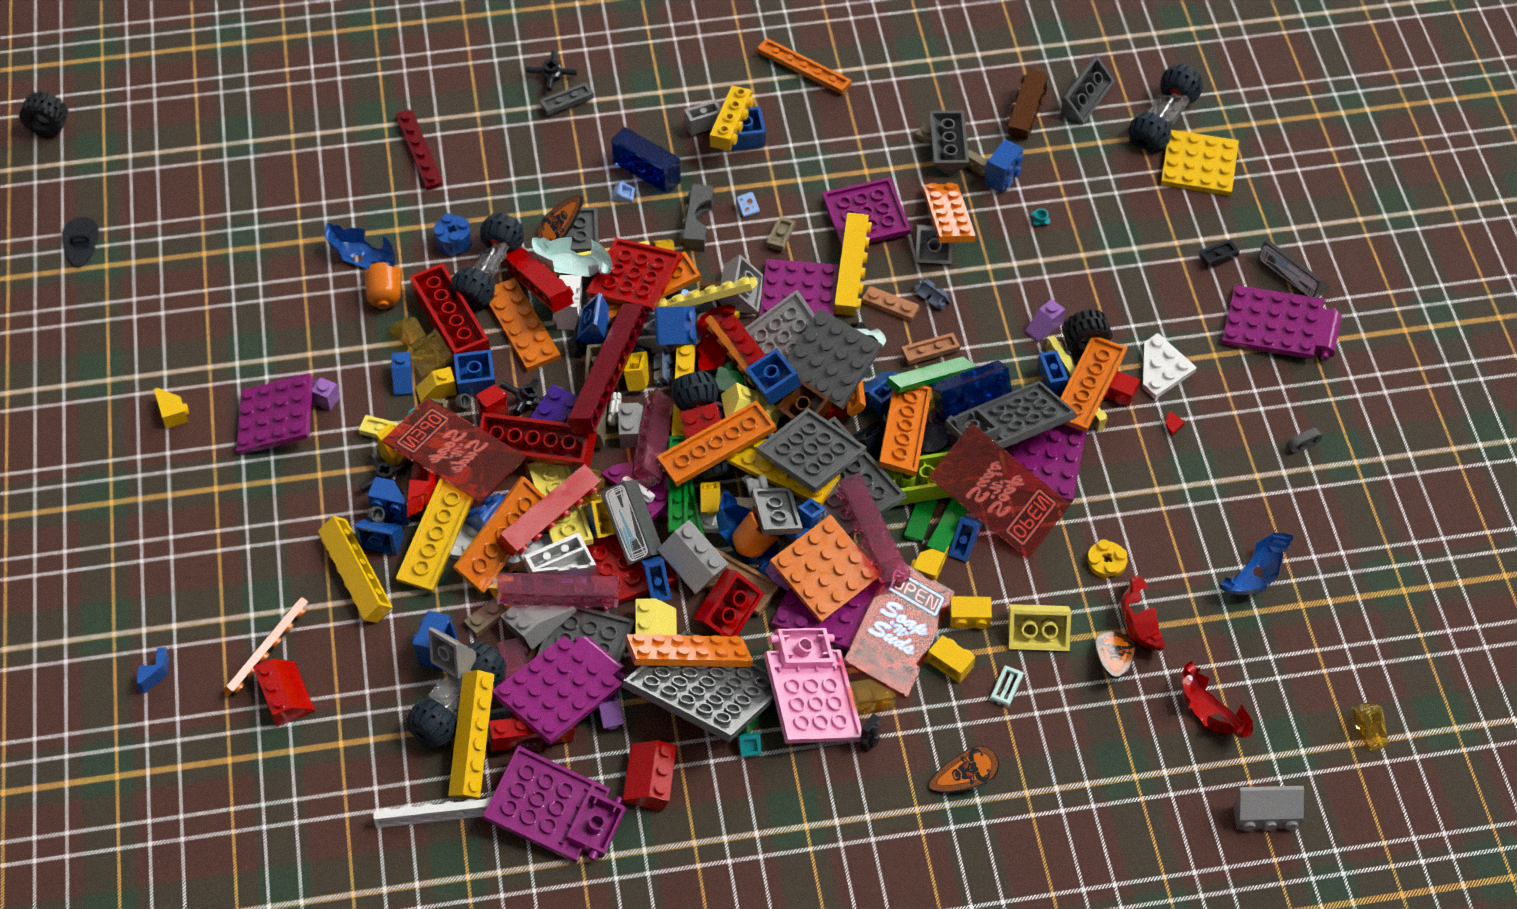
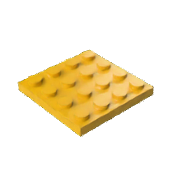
M1171 130V139L1166 146L1161 185L1231 196L1239 140Z

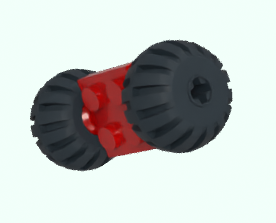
M705 371L692 372L680 376L673 381L671 386V398L677 408L682 410L679 413L686 439L721 420L717 402L714 403L718 396V385L714 377ZM725 459L694 478L700 482L719 480L731 475L735 470V466L727 463Z

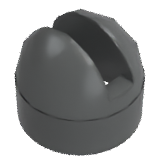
M466 393L459 394L455 398V405L461 409L469 408L471 397Z
M373 506L368 510L367 516L373 522H381L385 517V511L381 507Z

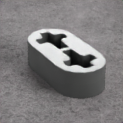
M1317 428L1309 429L1292 437L1287 442V446L1292 453L1300 452L1317 444L1322 439V434Z

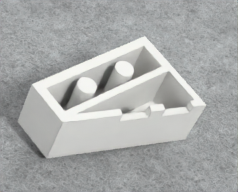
M560 275L559 279H562L573 290L574 296L572 298L574 304L555 313L553 312V322H556L557 330H575L581 313L582 275Z
M579 532L524 555V566L533 582L596 575V563Z

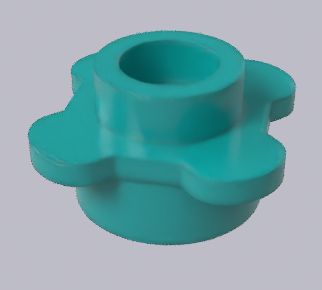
M1037 209L1031 213L1034 225L1050 224L1051 220L1048 218L1049 213L1047 210Z

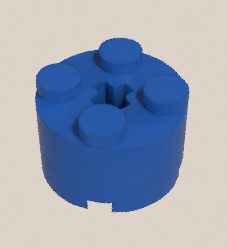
M447 213L434 225L435 243L441 254L454 257L456 254L461 252L464 254L470 249L472 242L470 225L467 219Z

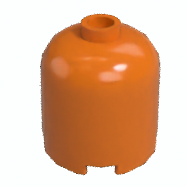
M378 262L369 265V269L365 270L366 298L372 306L387 309L399 302L402 272L397 265L392 267L387 266L386 262Z
M754 508L734 530L732 540L736 551L740 555L758 558L779 539L780 535L762 534Z

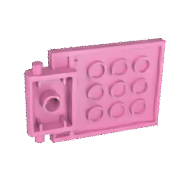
M826 628L776 629L774 635H769L768 637L769 643H774L776 651H766L763 655L785 744L861 741L862 728L841 650L831 649L830 642H834L835 636L834 634H827Z

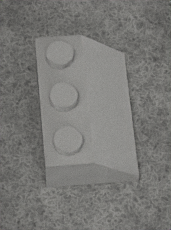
M739 254L724 264L721 284L726 281L736 282L745 276L749 278L756 277L758 284L751 291L724 297L717 301L721 306H735V311H740V313L757 314L760 307L764 275Z
M690 520L675 530L657 549V552L695 595L721 576L728 567L727 561Z
M1304 786L1240 787L1233 806L1236 829L1244 831L1265 829L1272 831L1275 829L1295 830L1300 828L1304 819Z

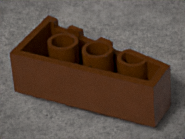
M1028 68L1026 74L1023 73L1021 79L1022 87L1017 90L1016 103L1013 102L1011 107L1012 115L1007 118L1005 127H1008L1009 135L1028 139L1035 121L1033 117H1037L1039 107L1043 103L1044 94L1046 95L1048 89V72Z

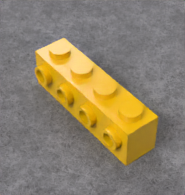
M731 86L710 133V147L730 151L732 146L736 145L738 132L741 133L743 121L747 120L749 108H752L754 104L752 90Z

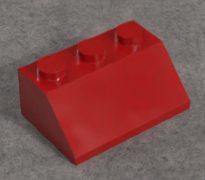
M726 568L693 618L719 636H738L765 593L738 571Z
M270 659L253 666L257 681L276 727L315 712L294 661Z
M658 740L631 744L622 802L658 811L664 810L670 799L677 745Z

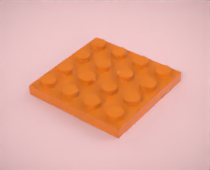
M831 514L769 561L819 623H822L881 577L879 571Z

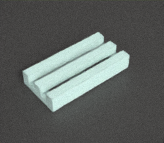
M1005 665L991 694L990 701H996L998 705L1004 704L1006 708H1009L1024 672ZM1007 672H1010V676L999 697L997 696V693L1002 685V682ZM1017 675L1008 698L1004 699L1014 676Z

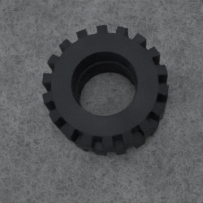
M37 91V93L32 92L25 99L19 112L20 122L24 124L23 126L29 129L30 132L38 136L54 137V135H59L69 115L68 108H66L65 103L61 102L60 98L55 97L53 94Z
M1086 309L1068 317L1069 319L1065 320L1062 325V334L1067 348L1072 354L1077 356L1083 354L1092 335L1112 341L1111 338H1113L1107 317L1100 310Z

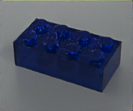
M625 126L611 139L614 164L666 194H669L681 182L680 158L676 154L670 153L662 146L656 145L648 138L642 137Z
M999 360L931 384L936 417L944 424L950 415L953 417L957 416L959 413L1012 392L1009 368Z

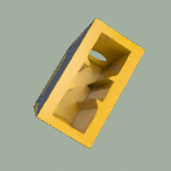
M603 499L583 504V510L592 535L596 538H602L616 534Z

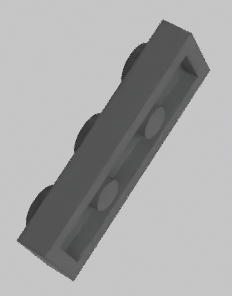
M585 82L541 99L540 106L546 115L549 116L593 99L594 93Z

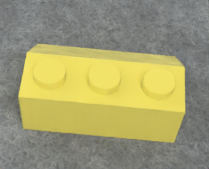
M735 383L721 394L725 418L757 400L777 426L781 416L780 411L776 408L779 405L778 401L769 406L759 392L739 383Z
M656 598L636 599V634L676 635V608Z
M1009 604V649L1070 650L1071 610L1069 606Z

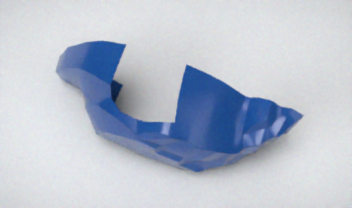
M326 224L325 239L342 260L365 269H369V265L378 262H386L387 266L394 267L395 253L390 241L384 236L382 248L377 249L364 240L365 229H342L339 225ZM357 255L364 256L360 262H355L352 258Z
M724 490L720 497L719 510L716 513L720 534L744 561L758 564L760 566L758 571L769 577L765 569L768 567L769 561L776 556V543L758 558L742 556L736 551L732 540L733 532L742 522L743 518L752 510L738 505L735 496L731 495L730 491Z
M1273 533L1257 542L1253 558L1234 580V576L1232 579L1225 577L1224 582L1219 585V588L1226 593L1237 595H1253L1265 591L1267 585L1274 582L1279 575L1283 553L1289 549L1290 542L1293 541V535ZM1256 566H1260L1263 569L1262 578L1254 575L1253 570Z

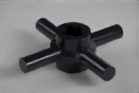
M556 50L551 51L550 60L545 61L543 67L526 66V73L542 74L546 80L545 90L547 92L552 91L553 82L558 81L560 75L577 76V69L561 68L557 62L558 52Z
M533 379L530 385H523L520 389L502 381L500 388L512 393L516 397L515 403L517 406L514 410L516 416H520L523 410H528L531 406L537 407L541 402L537 397L538 379Z
M371 453L368 458L376 468L374 477L360 484L359 488L362 492L371 488L375 477L393 480L396 483L398 473L413 465L411 459L409 458L393 467L390 463H381L375 453ZM396 483V485H397V487L399 488L400 492L402 493V495H404V492H403L402 489L399 487V485Z

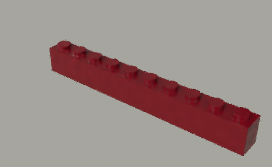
M643 303L622 304L617 312L615 321L612 322L605 342L601 345V350L598 356H596L595 363L590 368V373L587 379H585L584 386L580 390L576 402L573 404L571 413L568 415L567 422L573 434H595L646 323L647 315Z

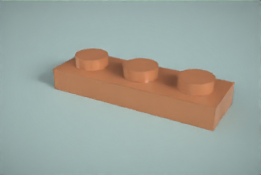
M869 286L862 298L863 304L909 322L913 321L920 306L872 286Z
M954 333L901 347V353L907 365L960 351V345Z

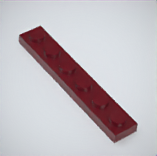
M412 109L396 113V120L426 191L443 187V181Z

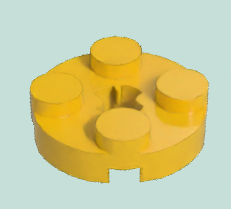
M1102 539L1099 543L1093 545L1088 552L1087 562L1090 565L1089 568L1095 575L1101 578H1109V576L1114 575L1117 577L1126 568L1127 551L1114 542ZM1104 557H1109L1112 562H1104Z

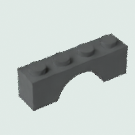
M693 184L692 190L688 191L687 201L689 204H686L685 207L687 218H683V229L685 230L684 232L681 231L680 242H683L684 250L705 252L707 226L701 224L697 218L703 213L712 211L714 186Z

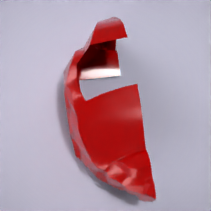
M724 305L716 307L703 314L697 322L698 332L702 334L699 348L695 339V349L700 371H713L720 366L722 367L725 364L727 348L723 349L716 341L719 337L716 334L714 336L710 334V331L706 328L709 324L705 319L711 315L720 325L735 313V306Z
M420 450L415 455H412L413 465L409 482L407 517L417 514L423 510L425 505L429 504L437 486L435 464L432 465L429 459L421 457Z
M1139 575L1130 577L1129 588L1123 593L1119 601L1126 631L1129 637L1140 646L1147 649L1164 651L1165 644L1159 631L1155 607L1135 615L1129 606V603L1141 601L1139 590L1148 588L1144 579Z
M1193 661L1187 663L1182 673V694L1188 708H1192L1194 715L1201 720L1203 726L1217 734H1234L1237 738H1249L1253 731L1254 722L1243 705H1240L1237 714L1233 713L1205 690L1210 678L1198 673L1201 668L1195 667ZM1214 713H1220L1226 720L1222 722L1212 716Z

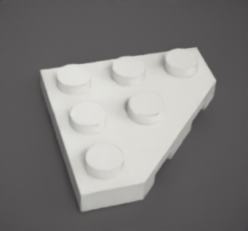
M1159 333L1144 342L1142 388L1154 399H1157L1196 372L1197 367Z

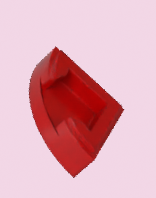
M1170 411L1166 417V427L1168 433L1173 436L1184 426L1185 421Z

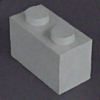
M717 100L684 109V124L690 135L713 128L721 111Z

